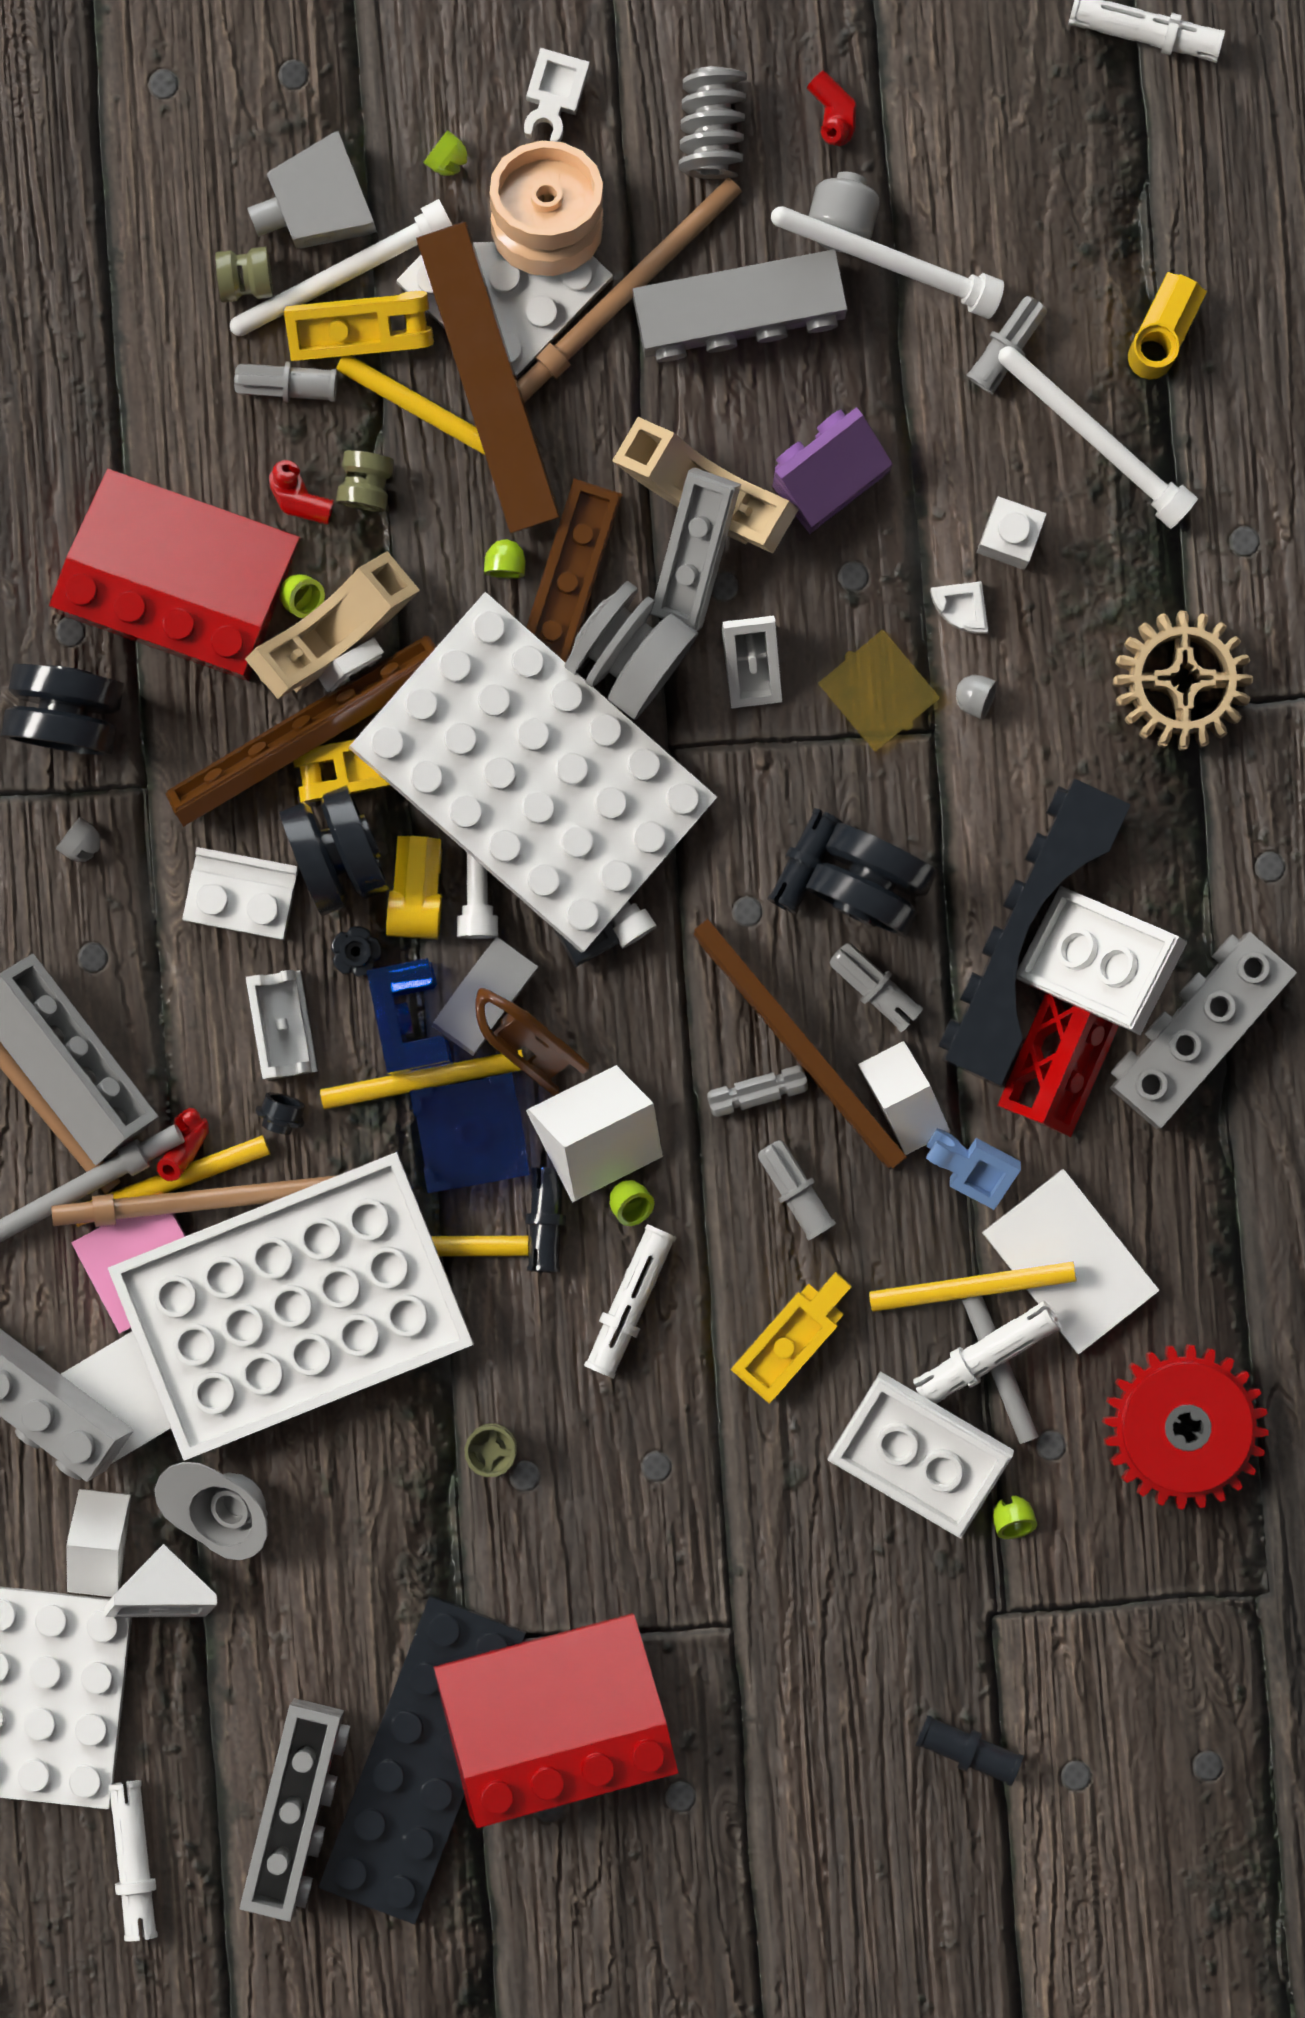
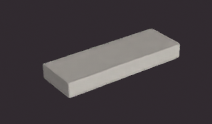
M695 467L688 470L654 597L655 603L650 615L664 619L672 613L695 631L703 627L740 491V483Z

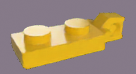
M835 1272L819 1291L810 1284L801 1293L798 1291L732 1366L731 1371L770 1404L836 1329V1323L844 1314L835 1305L851 1288L850 1283Z

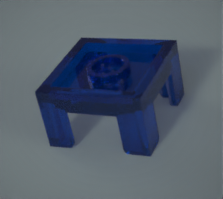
M426 958L367 970L387 1073L396 1075L453 1063L449 1041L442 1036L407 1042L406 1034L414 1033L410 1010L407 1002L399 1004L398 996L436 988L437 980L433 962H429V959Z
M513 1073L410 1091L414 1116L417 1117L428 1193L532 1175Z

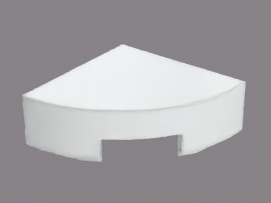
M982 581L930 588L931 598L937 611L950 625L967 633H988Z
M372 638L334 659L319 680L327 692H332L349 682V677L367 666L371 667L382 657L381 655L384 651L376 639Z

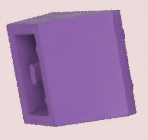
M857 407L847 415L841 409L836 411L817 427L819 433L815 436L816 439L806 447L799 441L776 459L778 465L775 467L772 487L780 497L789 500L799 509L795 516L809 534L818 529L891 471L893 465Z

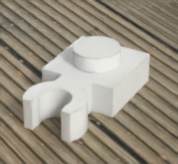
M540 48L526 95L528 102L539 104V106L525 120V138L531 139L535 126L546 122L553 127L550 141L561 142L563 137V123L560 118L561 111L576 115L589 72L590 62Z

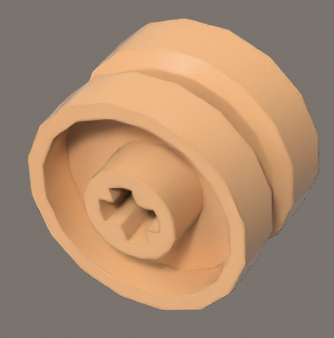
M537 141L521 145L501 159L491 177V234L497 251L511 266L532 275L555 276L574 271L592 258L601 243L603 230V181L597 165L583 151L566 143L553 141Z

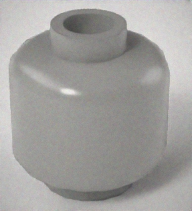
M839 172L837 178L825 179L816 186L809 217L870 240L880 206L879 196L872 188L867 186V179L852 172ZM817 242L819 245H821V246L824 247V248H827V249H829V250H833V249H834V248H831V247H829V246H826V245H824V244H821V243Z

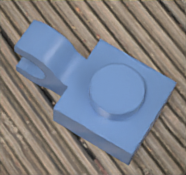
M937 1128L927 1143V1147L931 1150L927 1154L926 1159L941 1168L953 1172L950 1176V1187L995 1210L1021 1171V1162L978 1138H975L970 1148L966 1149L953 1135Z

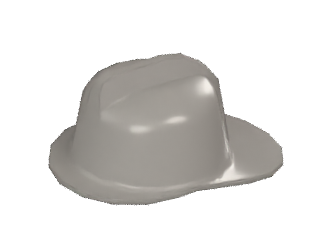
M182 1462L169 1466L159 1476L155 1487L156 1504L163 1516L175 1527L227 1559L243 1560L251 1558L264 1547L268 1536V1522L266 1518L268 1512L263 1493L253 1480L243 1474L229 1472L221 1474L203 1464Z

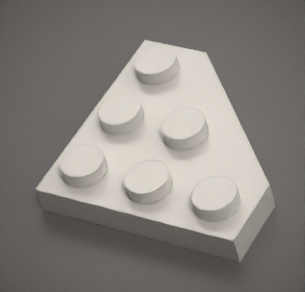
M473 242L517 379L536 360L535 357L549 343H552L613 280V274L594 256L571 272L555 276L532 275L511 266L497 251L494 242ZM420 255L396 280L397 284L405 292H427L429 309L426 312L445 329L422 255Z

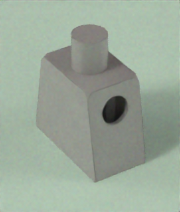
M339 131L330 134L270 170L267 176L276 197L247 208L258 237L287 226L296 249L366 236L377 232Z

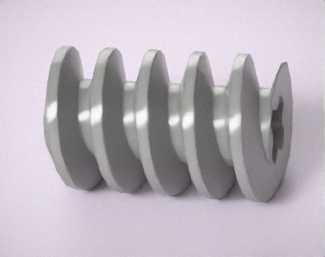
M710 66L693 69L691 74L683 79V89L690 94L682 99L681 108L690 114L681 119V130L689 134L680 140V150L688 155L679 160V170L683 174L702 179H727L728 177L736 178L738 176L737 173L728 170V165L743 161V154L729 150V145L744 141V134L731 130L730 124L745 121V114L731 109V104L745 101L746 93L732 89V84L747 80V73L731 68Z

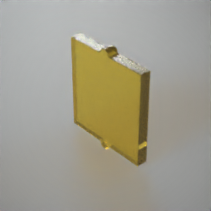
M883 629L855 653L848 651L845 655V661L818 683L820 688L874 752L879 750L901 730H911L913 727L912 721L940 699Z

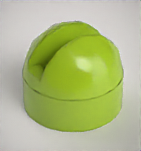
M447 130L423 163L440 175H455L460 172L459 165L467 163L466 146L458 137Z
M508 539L495 542L486 552L484 574L491 577L509 579L524 577L526 563L524 551L516 542Z
M302 574L289 576L282 583L279 590V600L284 608L299 618H305L319 607L325 599V592L321 583Z
M634 1180L621 1181L613 1187L610 1193L609 1204L618 1221L625 1226L640 1224L650 1216L654 1209V1199L643 1185Z
M1013 1495V1503L1007 1505L1003 1499L998 1501L993 1512V1522L999 1538L1015 1539L1023 1537L1036 1529L1037 1521L1030 1503L1024 1498Z

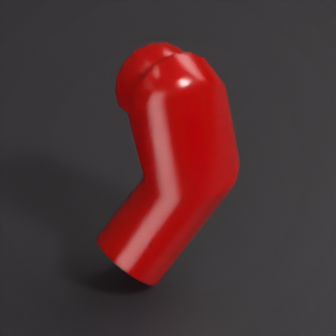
M822 70L813 78L806 89L825 107L823 126H821L820 131L823 140L833 146L845 145L855 133L857 105L855 100L825 70Z
M290 460L277 462L269 475V485L280 509L288 515L328 525L333 511L334 500L309 494L301 478L299 466L295 462Z
M187 1108L174 1119V1124L180 1129L185 1142L167 1151L157 1164L158 1174L166 1181H176L181 1177L194 1160L209 1134L207 1119H202L195 1108Z

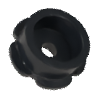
M353 926L346 933H338L331 945V950L335 955L333 957V964L337 970L345 975L353 973L357 977H363L370 974L375 969V962L382 955V947L379 940L371 936L370 930L361 926ZM353 947L361 949L359 956L354 957L351 954Z
M274 1092L266 1093L262 1107L257 1106L255 1110L256 1114L263 1118L262 1126L274 1133L290 1135L293 1128H302L305 1124L302 1118L305 1105L288 1095Z

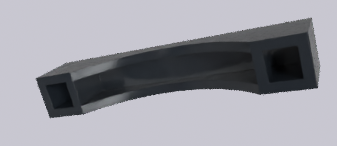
M1075 778L1070 782L1067 789L1061 786L1057 787L1046 811V814L1054 817L1046 836L1038 832L1036 833L1024 859L1032 863L1030 871L1024 882L1018 879L1014 880L1003 904V907L1011 910L1003 929L995 925L993 926L981 953L989 957L981 975L974 972L971 973L960 997L961 1001L968 1003L960 1022L950 1019L938 1047L946 1050L942 1059L943 1062L997 1087L1002 1085L1023 1039L1016 1012L1015 980L1019 953L1027 930L1043 902L1065 878L1081 866L1110 851L1131 804Z

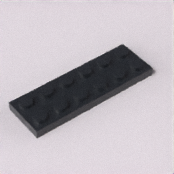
M429 1596L318 1888L415 1925L464 1797V1790L433 1667L520 1644L523 1642L526 1631L436 1596Z

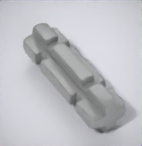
M796 1065L781 1070L782 1074L774 1075V1072L734 1083V1088L728 1089L727 1086L710 1090L707 1094V1099L711 1112L714 1116L720 1117L734 1113V1108L741 1107V1110L779 1100L781 1095L786 1093L788 1097L803 1093L808 1089L804 1069Z

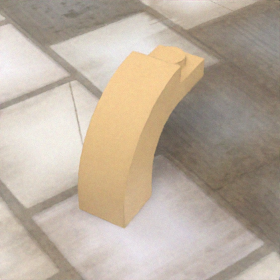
M637 417L612 460L635 480L677 508L679 507L688 470L694 467L740 483L741 487L727 536L745 545L749 542L771 553H774L799 510L789 500L753 485L716 465L694 450L674 432L640 417Z
M387 551L359 567L336 592L313 612L286 631L256 647L245 660L277 699L292 690L297 693L320 678L334 659L362 645L371 638L420 590Z

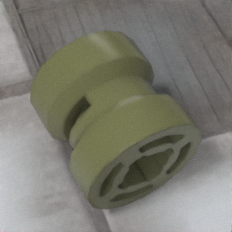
M267 246L251 248L247 254L239 255L232 250L216 252L217 280L222 303L238 301L242 295L252 294L257 299L273 297L272 273ZM240 266L243 269L244 284L241 283Z
M344 451L342 468L346 475L344 483L338 486L336 503L359 510L385 512L388 502V494L384 490L385 483L392 476L394 459L364 451Z
M497 1423L484 1424L476 1428L468 1437L464 1448L465 1459L468 1466L476 1474L484 1477H497L506 1473L513 1465L517 1455L516 1439L513 1433L505 1426Z

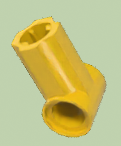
M1167 272L1128 352L1129 365L1133 372L1141 378L1149 380L1158 379L1165 375L1173 365L1189 328L1207 294V290L1202 288L1198 282L1182 274L1177 275ZM1147 341L1158 342L1165 349L1166 358L1162 361L1147 359L1141 351V344Z
M397 836L394 889L389 891L387 936L439 939L442 895L438 893L442 858L441 839L422 836Z

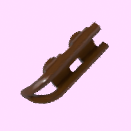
M486 988L478 990L475 1009L478 1026L483 1036L495 1049L552 1096L560 1092L559 1087L552 1082L551 1078L566 1066L571 1064L582 1074L588 1071L589 1063L564 1041L550 1032L545 1025L527 1010H523ZM488 1002L508 1013L502 1019L501 1026L494 1033L490 1029L485 1016V1005ZM523 1046L535 1054L528 1061L518 1054L517 1050Z

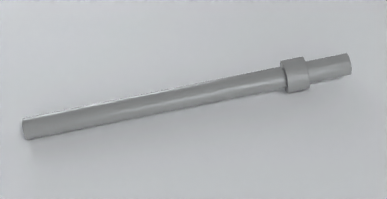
M174 1124L143 1142L135 1139L119 1148V1155L0 1219V1243L52 1215L51 1206L72 1204L127 1173L134 1176L151 1167V1160L185 1142L180 1129Z

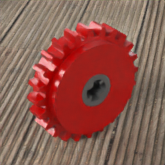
M1192 1344L1186 1345L1183 1356H1178L1172 1345L1165 1346V1359L1159 1360L1151 1351L1146 1353V1361L1149 1366L1142 1369L1135 1363H1131L1128 1367L1134 1378L1130 1382L1117 1378L1115 1383L1123 1393L1120 1398L1107 1397L1106 1400L1109 1405L1116 1408L1115 1416L1103 1417L1102 1423L1114 1427L1115 1434L1104 1438V1444L1107 1446H1117L1119 1450L1110 1459L1111 1463L1114 1466L1124 1463L1127 1465L1128 1469L1124 1471L1121 1477L1124 1482L1128 1483L1136 1478L1141 1480L1137 1489V1493L1144 1497L1152 1488L1157 1490L1155 1503L1163 1506L1169 1495L1174 1496L1175 1505L1178 1509L1185 1508L1187 1497H1193L1194 1502L1199 1508H1205L1206 1495L1210 1493L1219 1502L1224 1501V1486L1229 1484L1238 1491L1243 1488L1240 1480L1237 1478L1241 1471L1251 1475L1255 1474V1468L1248 1463L1250 1456H1264L1265 1454L1263 1449L1255 1445L1256 1437L1269 1435V1430L1257 1426L1256 1419L1268 1414L1267 1409L1254 1407L1252 1403L1261 1394L1260 1389L1249 1388L1246 1390L1243 1384L1248 1380L1250 1374L1244 1370L1235 1375L1230 1373L1234 1364V1360L1230 1357L1223 1359L1219 1365L1214 1363L1215 1350L1210 1348L1206 1349L1202 1358L1196 1357L1195 1345ZM1183 1413L1186 1414L1187 1418L1198 1422L1197 1431L1190 1430L1194 1436L1185 1440L1183 1435L1173 1432L1174 1421L1181 1423L1177 1417Z

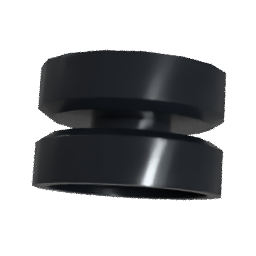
M13 664L9 692L18 699L36 703L39 706L38 708L13 706L6 709L1 737L20 743L61 751L112 756L116 728L104 720L88 717L87 713L113 714L120 711L124 683L76 668L57 665Z
M347 785L323 794L321 807L328 827L321 829L312 807L305 802L279 812L292 851L321 917L346 907L348 896L340 874L347 872L356 893L364 899L389 890L378 859L381 858V854L365 814H360Z
M838 822L826 845V849L832 857L850 867V870L848 871L829 863L817 864L805 889L830 903L834 909L870 927L875 928L877 926L906 938L918 912L910 902L893 893L895 889L914 897L926 896L938 871L901 848L860 829Z

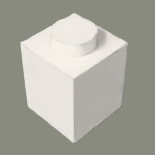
M998 496L976 553L1025 570L1032 556L1046 513Z

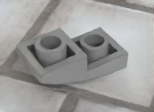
M496 937L439 1013L432 1027L474 1056L486 1041V1038L480 1031L476 1018L475 1002L478 990L486 988L513 1002L535 975L538 966ZM488 1002L485 1005V1016L493 1032L503 1019L505 1011Z

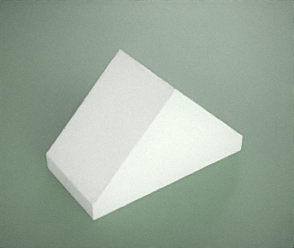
M774 616L723 622L722 637L731 708L782 702Z
M904 1041L858 1064L905 1155L927 1145L937 1128L950 1133L933 1090Z
M79 1489L66 1545L67 1592L113 1597L120 1589L131 1494Z
M163 1544L104 1606V1617H206L217 1605V1595Z

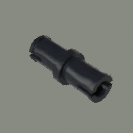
M817 808L813 809L812 816L796 847H789L785 855L788 862L772 893L767 898L772 904L785 911L788 908V911L793 914H797L799 910L798 907L807 892L805 888L817 864L823 863L822 861L828 851L826 845L837 823H843L827 812L822 814L823 811Z
M534 1167L531 1169V1174H533L531 1213L526 1214L525 1225H530L529 1265L527 1266V1271L560 1273L561 1227L566 1226V1215H561L563 1183L555 1168L541 1167L540 1169Z
M927 1715L915 1745L958 1762L957 1768L967 1772L970 1767L1006 1782L1009 1786H1012L1024 1755L1013 1753L981 1739L982 1733L972 1729L969 1734L933 1719L929 1715Z

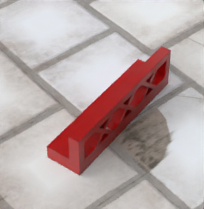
M1045 993L997 1106L1071 1137L1119 1026L1076 1006L1064 1012L1062 1000ZM1058 1030L1061 1041L1057 1051L1044 1059L1041 1050L1046 1036ZM1037 1077L1040 1090L1032 1108L1018 1103L1025 1084Z

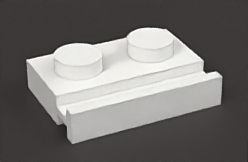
M197 847L182 920L285 940L299 867Z

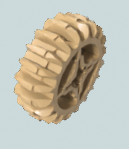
M1179 611L1177 613L1176 627H1172L1166 614H1160L1156 618L1158 633L1147 623H1143L1138 628L1141 637L1145 641L1144 644L1132 637L1125 641L1124 646L1135 655L1134 658L1119 655L1116 659L1115 664L1118 667L1129 671V675H1118L1113 678L1114 686L1129 687V693L1119 696L1116 699V704L1119 707L1130 703L1134 704L1136 709L1125 718L1128 725L1135 723L1140 717L1148 722L1139 733V736L1143 739H1146L1157 728L1161 730L1158 738L1159 747L1165 748L1170 742L1171 735L1176 734L1178 749L1186 750L1189 747L1190 734H1194L1196 743L1202 748L1209 744L1207 728L1221 739L1227 734L1226 726L1221 721V718L1233 724H1237L1241 720L1242 716L1231 707V704L1239 706L1249 704L1250 696L1236 689L1237 687L1251 685L1253 683V676L1237 674L1236 669L1247 665L1250 662V658L1248 655L1232 657L1230 652L1241 643L1237 636L1231 638L1226 644L1218 639L1225 632L1226 625L1219 622L1211 633L1205 631L1208 622L1206 614L1201 613L1197 617L1194 627H1189L1187 611ZM1174 641L1171 666L1165 670H1155L1153 673H1142L1149 653L1163 643ZM1190 641L1207 649L1217 660L1222 672L1200 667L1194 660ZM1181 664L1182 669L1189 671L1187 676L1192 674L1194 680L1199 681L1186 689L1184 697L1182 692L1177 691L1179 685L1173 687L1171 681H1165L1167 678L1174 677L1179 672ZM1212 688H1223L1221 699L1215 710L1202 719L1191 721V710L1194 708L1196 693L1210 691ZM1143 689H1150V691H1158L1167 695L1172 703V713H1175V720L1165 717L1154 709Z

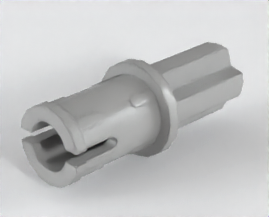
M1026 296L1023 298L999 334L994 331L991 332L989 335L992 338L991 342L970 372L967 373L966 377L981 389L993 395L1008 372L999 362L998 354L1000 350L1006 346H1011L1025 357L1026 354L1022 351V348L1047 314L1046 307L1033 297Z
M286 361L285 366L241 363L237 365L235 370L234 387L238 394L283 397L284 403H289L290 398L320 399L335 402L337 369L322 370L292 367V363Z
M846 943L832 956L829 962L830 966L863 996L860 1001L864 1004L869 1001L900 1032L910 1025V1019L905 1014L914 1021L923 1010V1007L917 1005L889 979L892 975L889 971L885 973L880 971L852 944Z
M782 1140L775 1141L758 1153L759 1160L782 1195L778 1198L779 1202L785 1201L805 1232L808 1241L836 1224L811 1186L815 1181L813 1178H806L785 1142Z

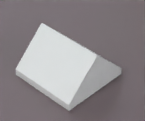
M617 1065L526 1110L572 1202L663 1157L654 1104Z

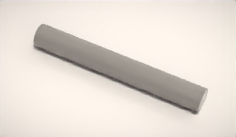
M983 1296L962 1300L978 1341L996 1330ZM1009 1361L990 1370L1019 1443L1022 1444L1039 1437Z

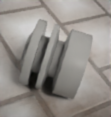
M626 581L613 595L606 600L604 599L590 615L577 634L572 652L564 667L575 675L590 660H593L595 665L586 678L585 683L590 687H594L608 673L612 674L617 679L610 690L608 701L636 720L674 673L696 640L698 632L672 613L662 619L654 628L649 626L646 621L652 612L655 601L648 596L633 613L630 612L628 607L635 598L638 588L629 581Z

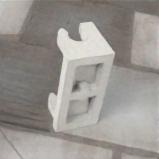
M285 970L276 974L246 977L262 1078L264 1080H272L318 1072L301 971Z

